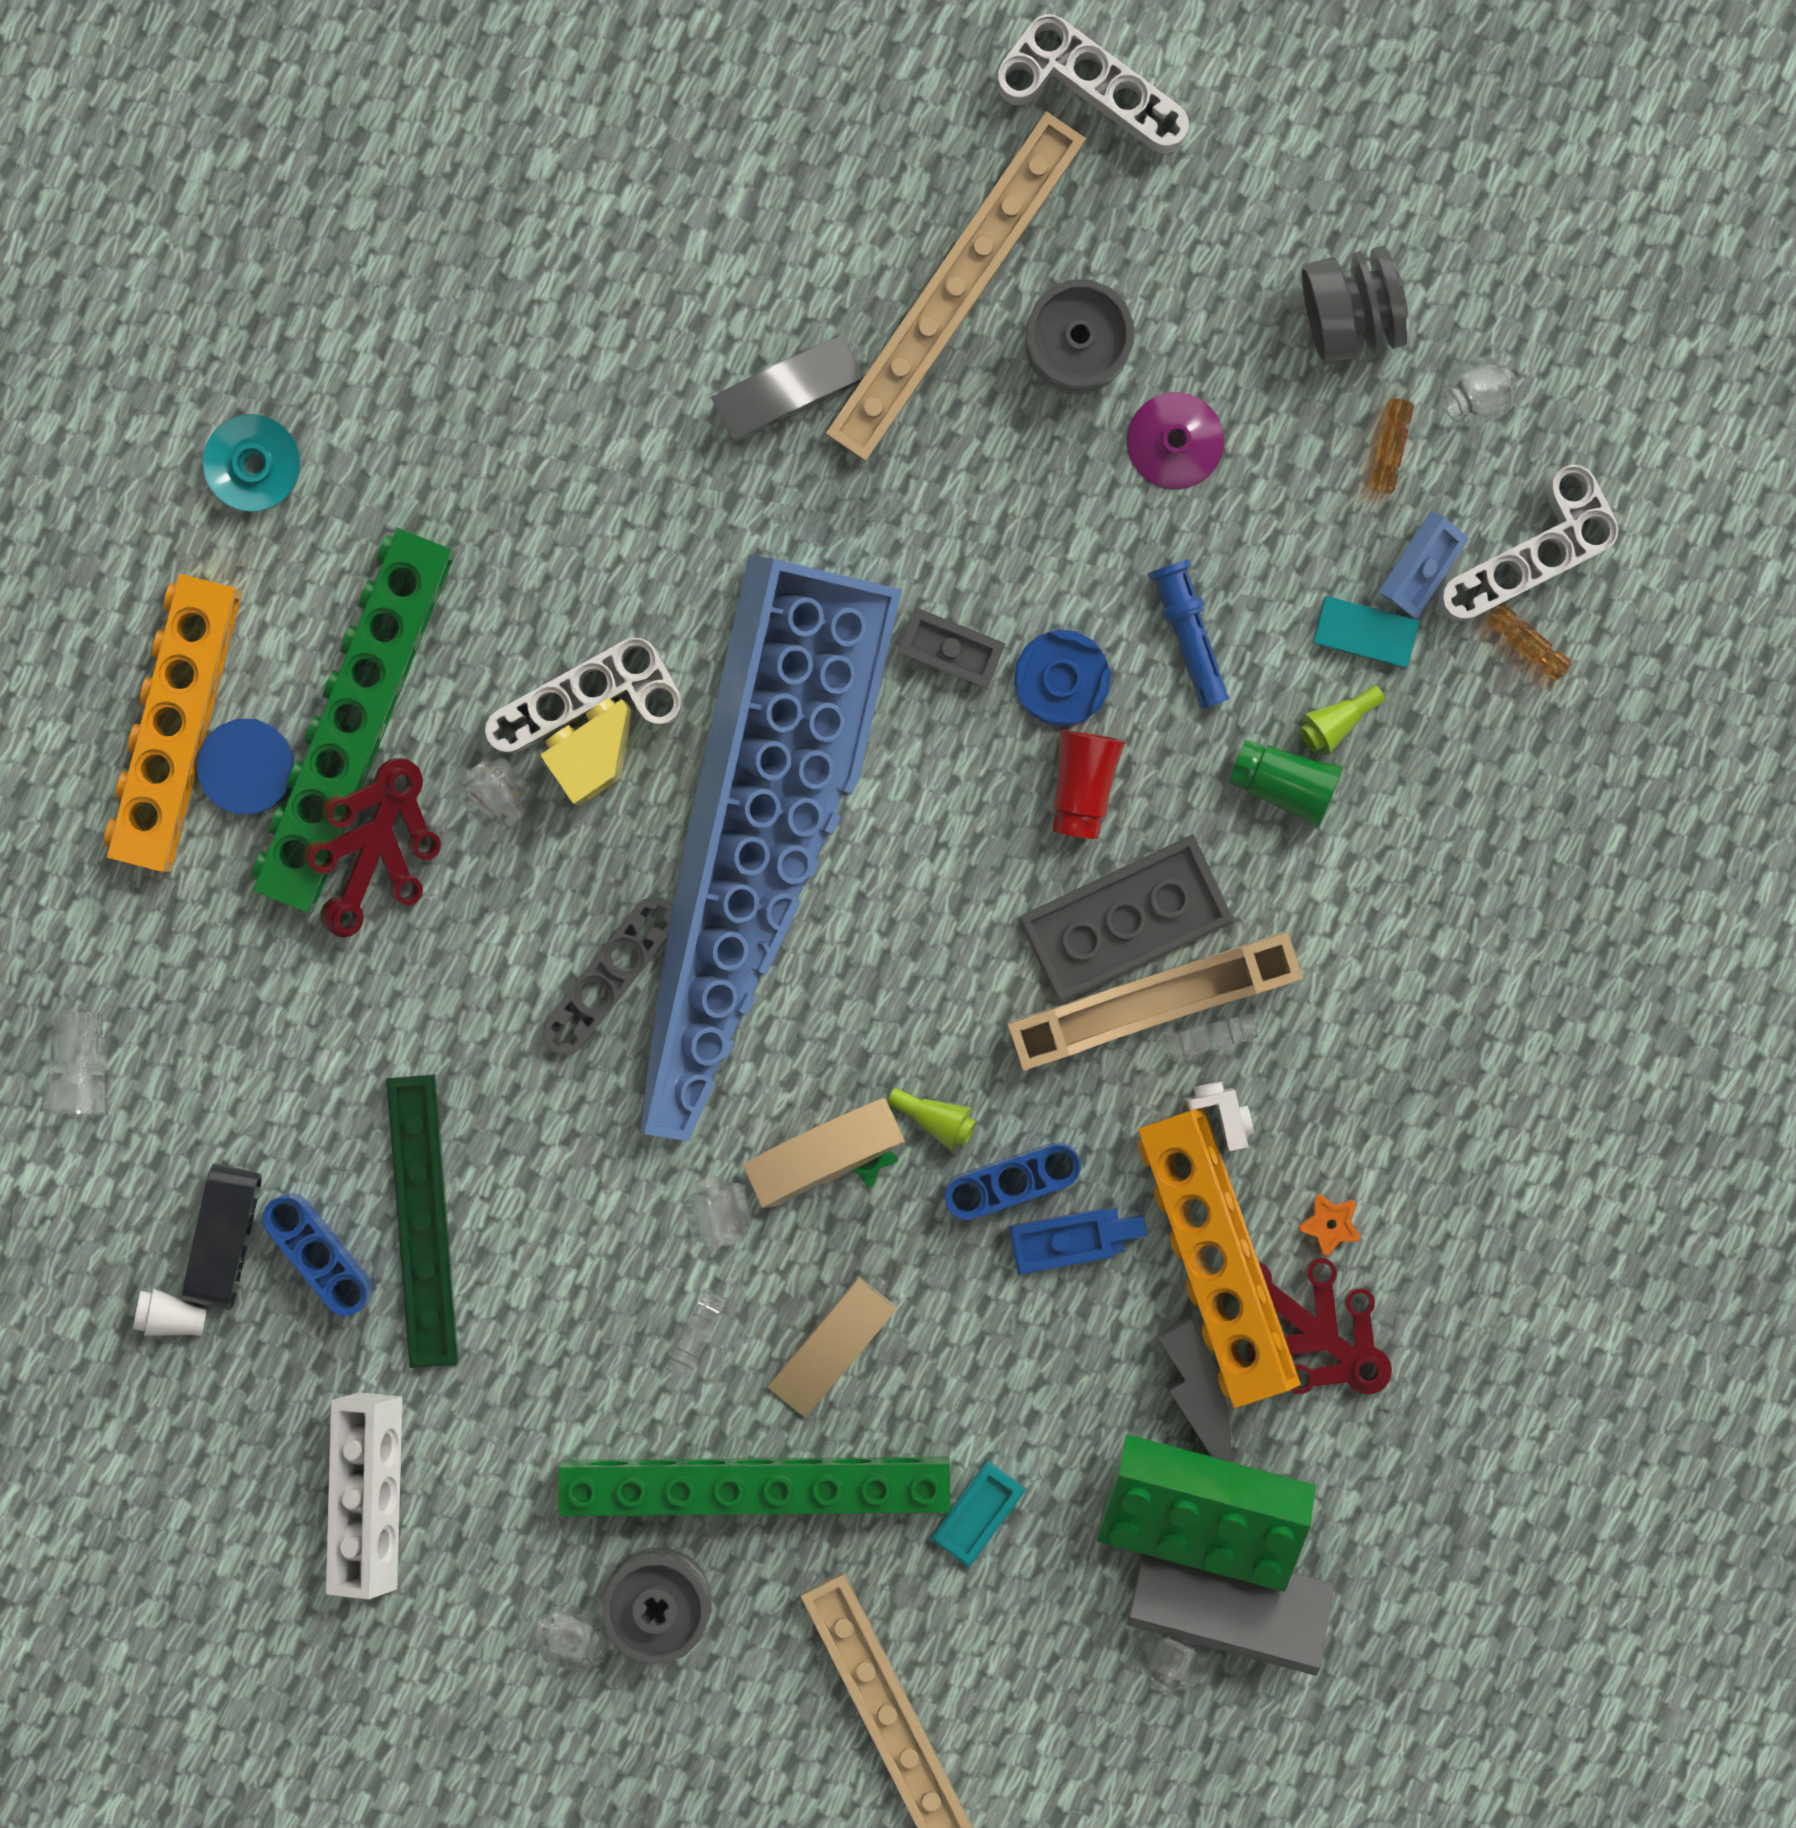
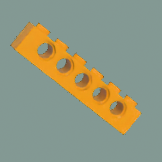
M183 574L178 575L177 583L171 582L169 584L163 606L164 611L169 612L165 630L159 629L157 631L152 646L151 656L157 659L153 677L147 676L145 678L140 693L139 703L145 706L141 725H133L128 740L127 750L133 753L129 772L122 771L116 787L115 797L121 800L117 819L110 818L104 834L103 845L109 847L107 858L161 872H172L197 774L198 754L207 735L243 594L242 590ZM200 615L206 623L205 634L201 639L190 642L184 634V625L190 617ZM188 662L194 671L193 681L188 687L178 689L172 681V672L178 664ZM175 709L182 718V725L175 735L167 736L160 728V719L166 711ZM163 756L169 763L170 772L166 780L157 784L149 777L148 766L155 757ZM150 803L156 808L158 819L153 828L145 831L138 825L136 813L143 804Z
M1205 1107L1190 1110L1139 1128L1138 1131L1141 1137L1138 1140L1139 1153L1144 1164L1147 1167L1151 1166L1157 1185L1154 1186V1196L1160 1210L1168 1215L1173 1230L1170 1232L1171 1246L1177 1258L1183 1259L1189 1276L1186 1279L1187 1293L1192 1303L1200 1308L1205 1323L1202 1325L1203 1339L1209 1351L1215 1352L1221 1369L1218 1371V1382L1223 1395L1227 1399L1230 1398L1233 1407L1237 1408L1287 1392L1301 1385ZM1179 1153L1184 1154L1191 1163V1172L1188 1178L1182 1177L1175 1168V1159ZM1195 1199L1201 1201L1207 1209V1219L1204 1224L1198 1223L1192 1217L1191 1205ZM1210 1246L1216 1247L1223 1256V1266L1220 1271L1212 1268L1207 1261V1250ZM1226 1292L1234 1295L1239 1302L1237 1317L1229 1315L1223 1307L1222 1301ZM1241 1339L1247 1340L1253 1345L1256 1353L1253 1363L1246 1362L1240 1356L1238 1347Z

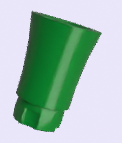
M1245 740L1228 783L1241 789L1250 790L1249 795L1267 801L1297 816L1319 830L1344 766L1311 760L1288 753L1271 745L1265 748L1256 742Z

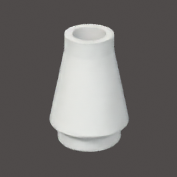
M154 1288L152 1293L140 1291L133 1329L145 1331L144 1336L195 1335L201 1337L207 1308L193 1305Z

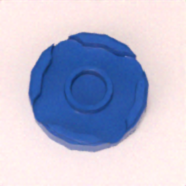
M1058 629L1039 635L1025 646L1016 662L1014 685L1020 703L1031 716L1047 725L1066 727L1084 722L1100 709L1109 693L1111 673L1105 655L1094 640L1077 631Z
M234 719L219 725L205 738L198 754L197 775L204 793L218 807L234 814H257L274 808L288 794L289 788L286 785L294 766V756L288 740L274 726L257 719Z

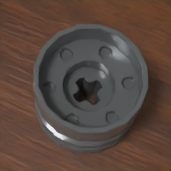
M1385 246L1372 248L1370 251L1371 271L1362 252H1354L1351 255V276L1344 277L1335 257L1302 265L1301 280L1305 306L1315 348L1323 365L1355 358L1357 356V335L1359 334L1364 335L1373 354L1380 353L1383 350L1382 329L1392 349L1407 345L1406 321L1408 309L1405 291L1399 272L1396 271L1390 253Z

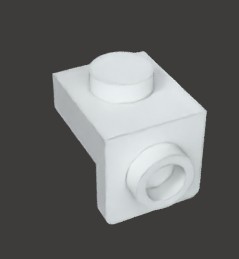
M1222 1081L1194 1087L1195 1096L1185 1099L1187 1108L1194 1110L1216 1105L1226 1149L1234 1151L1247 1148L1246 1136L1254 1134L1252 1119L1248 1106L1239 1107L1235 1089L1229 1088L1224 1090Z

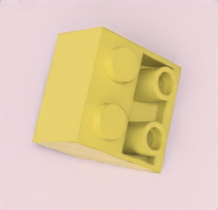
M610 698L605 699L585 714L589 722L575 731L573 727L566 726L545 741L549 749L540 756L575 805L582 806L621 779L634 712L630 705L622 699L617 703Z

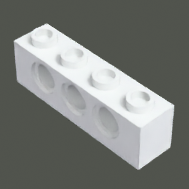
M359 1392L331 1400L327 1595L372 1599L397 1589L402 1396Z

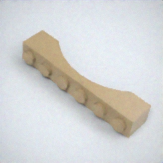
M1280 932L1007 1022L1021 1068L1025 1071L1186 1015L1302 980L1303 976L1288 932Z

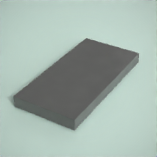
M1194 834L1018 916L1059 1005L1235 922Z
M1141 1554L1127 1625L1317 1676L1321 1668L1334 1583L1292 1573L1286 1591L1283 1592Z

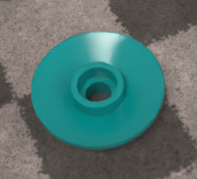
M244 414L225 421L212 433L203 454V471L208 486L222 502L241 511L257 512L278 505L292 492L300 474L301 459L295 439L282 424L264 415ZM251 456H260L263 461L262 469L255 474L249 473L246 469V461Z

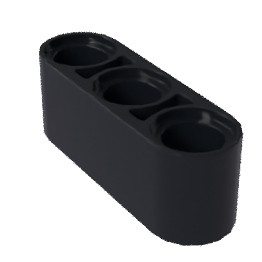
M217 1163L212 1164L204 1189L186 1270L182 1300L230 1311L233 1308L237 1293L233 1292L235 1281L240 1282L247 1251V1246L243 1245L245 1234L250 1235L258 1201V1199L253 1197L255 1188H261V1173Z

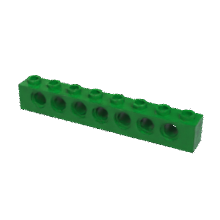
M398 527L393 537L385 536L376 558V562L382 564L375 582L367 581L359 600L358 607L364 609L357 627L351 625L348 628L341 645L340 652L346 654L340 672L333 670L325 684L322 697L328 699L322 717L315 715L308 727L304 742L310 744L305 760L303 763L296 761L289 775L286 787L291 789L292 792L286 808L279 806L271 820L268 832L273 834L274 838L268 853L261 851L252 868L250 878L257 880L253 891L302 911L314 912L329 872L318 873L309 868L306 863L298 869L291 867L286 861V849L290 843L296 840L303 842L308 847L310 844L318 841L325 843L346 832L347 827L338 828L328 823L324 818L318 823L313 824L309 822L303 813L304 803L308 798L315 795L320 796L326 802L331 797H344L363 788L456 555L454 550ZM401 571H412L417 579L415 590L408 596H397L392 586L394 577ZM383 616H394L399 625L396 637L388 642H380L375 635L377 621ZM373 660L379 665L381 675L379 681L374 686L366 688L358 682L357 670L365 661ZM355 705L362 713V724L356 731L346 733L340 727L339 715L347 706ZM336 750L343 756L345 766L339 776L329 778L321 769V761L326 753ZM339 804L334 808L333 818L335 820H339L345 815L346 808L344 804ZM326 849L316 853L314 858L316 865H322L327 860L328 854Z
M949 1456L562 1460L558 1467L559 1516L950 1513Z

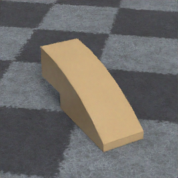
M882 1098L802 1133L743 1163V1166L761 1207L780 1206L818 1185L828 1184L905 1143V1140L886 1098Z
M858 1276L767 1388L805 1418L896 1311V1306Z

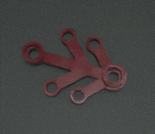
M393 758L384 762L377 770L374 783L344 797H331L323 806L324 819L338 828H344L352 824L356 817V812L379 803L371 821L325 843L320 841L314 842L307 847L304 854L305 863L309 868L318 873H328L335 868L339 858L360 849L342 896L330 898L321 910L320 918L322 925L327 931L338 937L346 938L353 936L362 927L364 914L360 905L380 856L391 881L390 894L396 901L404 905H413L422 897L423 886L417 878L410 875L392 830L399 811L410 834L408 839L409 851L422 860H431L440 852V838L428 830L416 800L422 790L423 777L418 766L412 761L404 758ZM400 775H405L407 780L406 786L401 791H396L394 788L395 779ZM339 804H344L346 808L345 815L341 819L335 820L333 818L334 808ZM428 836L431 840V846L427 851L421 853L418 849L419 841ZM326 849L328 854L327 860L322 865H316L314 861L316 853ZM410 881L413 885L412 893L407 897H401V886ZM345 911H351V922L347 926L341 927L339 923L340 916Z
M1324 1257L1314 1258L1308 1263L1306 1268L1307 1278L1313 1285L1316 1317L1274 1285L1270 1270L1265 1264L1258 1261L1275 1310L1304 1332L1284 1335L1290 1354L1327 1350L1342 1362L1315 1368H1309L1302 1363L1294 1364L1296 1371L1304 1370L1308 1373V1382L1302 1387L1291 1389V1391L1296 1394H1305L1314 1386L1348 1383L1354 1391L1366 1395L1375 1394L1383 1390L1390 1381L1392 1366L1388 1356L1382 1350L1374 1347L1371 1313L1375 1307V1299L1371 1292L1363 1287H1355L1350 1289L1344 1298L1345 1308L1352 1315L1353 1347L1338 1335L1332 1285L1336 1279L1337 1270L1329 1259ZM1320 1263L1327 1264L1330 1268V1275L1324 1281H1317L1313 1277V1269ZM1359 1293L1365 1294L1368 1298L1367 1307L1362 1311L1353 1310L1351 1307L1353 1296ZM1248 1341L1246 1351L1251 1360L1254 1361L1253 1345ZM1365 1362H1373L1377 1368L1376 1374L1370 1379H1363L1359 1374V1368Z

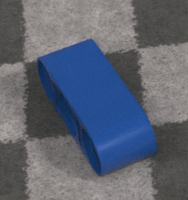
M1053 1142L963 1172L953 1177L947 1184L944 1193L946 1206L955 1217L968 1220L1066 1188L1079 1177L1081 1170L1080 1158L1076 1151L1068 1144ZM1064 1152L1071 1157L1072 1167L1067 1175L1055 1178L1047 1174L1044 1165L1050 1154ZM1015 1167L1025 1173L1026 1184L1021 1191L1011 1194L1000 1188L998 1180L1000 1174L1005 1169ZM970 1183L979 1189L981 1196L976 1206L970 1209H963L954 1203L952 1199L953 1191L960 1184Z
M295 1193L283 1194L268 1203L262 1216L266 1231L326 1306L335 1314L341 1316L353 1315L366 1307L373 1295V1284L369 1276L312 1205L303 1196ZM281 1204H291L297 1209L299 1223L295 1229H287L279 1224L276 1213ZM318 1241L327 1246L330 1251V1259L326 1266L319 1267L309 1261L307 1248L311 1242ZM349 1279L359 1286L361 1296L358 1303L347 1304L339 1298L337 1287L341 1280Z

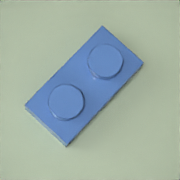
M1431 510L1378 593L1401 612L1417 620L1469 538L1446 517Z

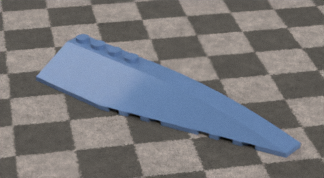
M755 555L748 556L689 821L669 925L646 1080L641 1133L688 1141L715 1085L712 1079L722 1058L727 1060L735 1043L731 1041L743 1014L748 1015L756 998L753 996V992L761 975H767L800 905L798 897L807 878H813L820 863L817 857L828 834L833 835L841 816L836 813L842 794L846 792L852 795L859 780L901 596V589L777 559Z

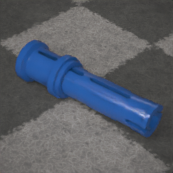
M1189 559L1149 572L1148 576L1150 580L1156 582L1164 605V610L1161 612L1162 618L1166 619L1167 623H1172L1186 668L1196 692L1199 708L1203 709L1227 701L1230 698L1222 681L1215 655L1203 625L1200 612L1204 611L1202 607L1204 602L1202 598L1196 597L1188 573L1191 564Z

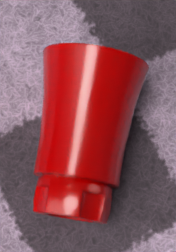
M1059 730V766L1053 808L1057 809L1053 822V832L1080 838L1098 839L1101 829V817H1106L1116 768L1126 741L1077 731Z

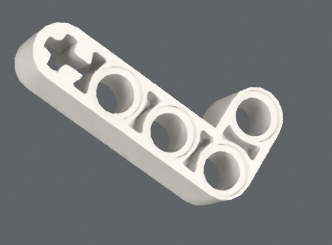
M1053 14L1039 16L1029 25L1003 60L998 70L997 88L1000 96L1006 102L1020 106L1030 103L1053 76L1147 147L1158 153L1176 151L1183 144L1188 132L1189 120L1181 106L1063 18ZM1045 30L1053 31L1060 36L1062 44L1057 50L1044 51L1036 45L1035 37ZM1081 60H1092L1100 67L1101 74L1094 80L1086 81L1076 75L1074 66ZM1016 69L1024 70L1031 75L1033 83L1026 90L1016 91L1007 84V75ZM1123 88L1131 89L1138 95L1140 104L1134 109L1123 110L1115 104L1113 99L1114 93ZM1149 102L1155 105L1151 112L1153 118L1160 123L1166 122L1168 118L1175 122L1173 132L1176 135L1168 132L1163 138L1156 134L1158 124L1148 115L1144 124L1138 122L1144 115Z
M1581 465L1566 466L1552 475L1547 483V499L1560 523L1559 525L1464 572L1443 585L1439 592L1438 604L1445 617L1460 622L1469 620L1596 556L1614 544L1618 537L1619 528L1617 521L1595 477L1587 468ZM1563 477H1573L1581 484L1582 495L1578 501H1568L1561 495L1559 484ZM1585 520H1595L1603 527L1604 538L1599 545H1591L1582 537L1581 529ZM1542 542H1552L1559 548L1561 557L1556 567H1547L1539 560L1537 553ZM1498 564H1508L1515 569L1517 583L1514 588L1510 590L1503 589L1495 582L1494 570ZM1477 573L1481 574V581L1476 577ZM1482 583L1486 592L1468 602L1469 611L1463 605L1455 607L1452 604L1451 598L1457 595L1455 586H1458L1464 592ZM1487 593L1493 598L1490 602L1488 601Z
M633 637L620 642L500 708L489 717L486 723L485 734L488 742L494 748L505 753H516L586 716L585 714L607 698L615 700L629 692L640 714L647 721L661 726L671 724L679 718L683 711V699L654 646L642 638ZM636 647L646 649L650 655L648 668L643 673H629L624 665V658L627 652ZM592 671H601L605 674L608 681L605 692L595 698L586 696L582 689L584 676ZM657 690H667L673 696V708L666 716L656 717L649 712L647 706L648 699ZM550 694L560 695L565 704L562 716L554 721L544 720L539 711L542 699ZM528 705L530 717L540 726V730L533 733L532 726L527 724L515 732L518 739L515 743L505 738L499 740L497 734L503 730L501 721L507 719L511 723H518L524 720L527 716L521 712V709Z

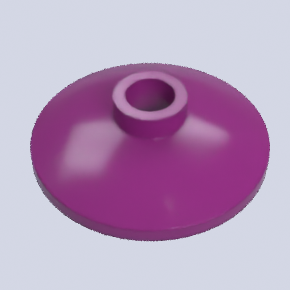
M1170 392L1150 399L1136 412L1129 426L1127 447L1134 467L1146 480L1162 488L1184 489L1199 484L1217 467L1223 453L1224 434L1218 416L1207 403L1190 394ZM1178 430L1185 435L1186 442L1182 447L1174 448L1168 443L1167 436L1171 431Z

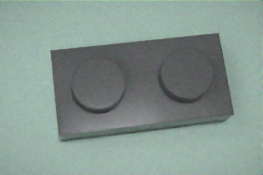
M915 607L897 654L988 689L1006 643Z

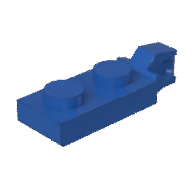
M1100 1208L1009 1225L1018 1275L1111 1258L1113 1254L1125 1252L1123 1240L1147 1236L1143 1215L1119 1219L1117 1208L1107 1210Z

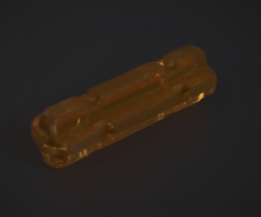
M1391 398L1387 402L1384 414L1387 422L1381 427L1373 462L1377 466L1376 469L1371 471L1368 484L1369 489L1374 492L1392 494L1395 490L1398 474L1395 471L1401 466L1409 431L1405 427L1406 424L1411 422L1414 405L1410 401Z
M1498 605L1487 617V626L1498 635L1503 633L1506 636L1505 641L1533 665L1538 663L1541 666L1540 671L1552 681L1559 680L1570 668L1571 660L1559 650L1554 652L1551 649L1552 644L1524 620L1519 622L1516 619L1517 614L1507 605Z

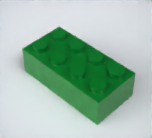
M1126 1434L1103 1501L1096 1541L1285 1592L1311 1527L1316 1485Z

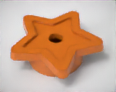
M1316 1194L1314 1197L1313 1215L1302 1222L1298 1229L1303 1233L1317 1237L1322 1255L1329 1256L1339 1242L1360 1241L1361 1236L1351 1223L1356 1202L1349 1200L1333 1204L1323 1195ZM1331 1219L1336 1222V1226L1332 1229L1327 1227V1222Z

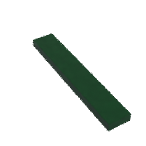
M436 1074L386 1078L409 1368L459 1364Z

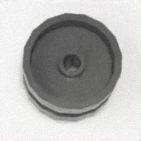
M1070 279L1051 287L1035 303L1027 322L1026 354L1033 371L1048 386L1066 394H1089L1107 387L1123 371L1134 344V322L1126 302L1112 288L1094 280ZM1076 328L1087 330L1085 336L1089 337L1087 342L1078 344L1071 339V335L1075 333Z
M669 1547L647 1548L630 1555L614 1571L602 1600L603 1624L611 1642L627 1657L645 1664L669 1663L687 1655L701 1640L712 1610L711 1587L703 1569L689 1555ZM653 1597L656 1603L663 1599L667 1603L666 1608L663 1610L653 1609L649 1599Z

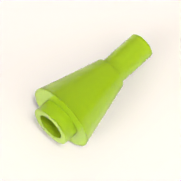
M1373 685L1352 700L1347 699L1302 714L1303 726L1299 728V732L1303 741L1313 752L1320 750L1323 754L1330 755L1361 720V716L1383 703L1385 696L1378 686Z
M897 1088L893 1089L887 1101L890 1107L913 1117L916 1123L951 1152L958 1144L963 1147L967 1145L977 1124L976 1120L970 1118L973 1110L971 1107L929 1099L921 1100Z

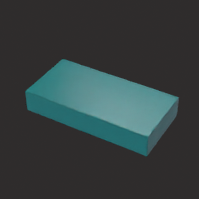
M1325 596L1312 644L1408 668L1420 620Z
M987 1459L950 1509V1513H947L933 1532L930 1539L967 1567H970L1025 1493L1026 1487Z

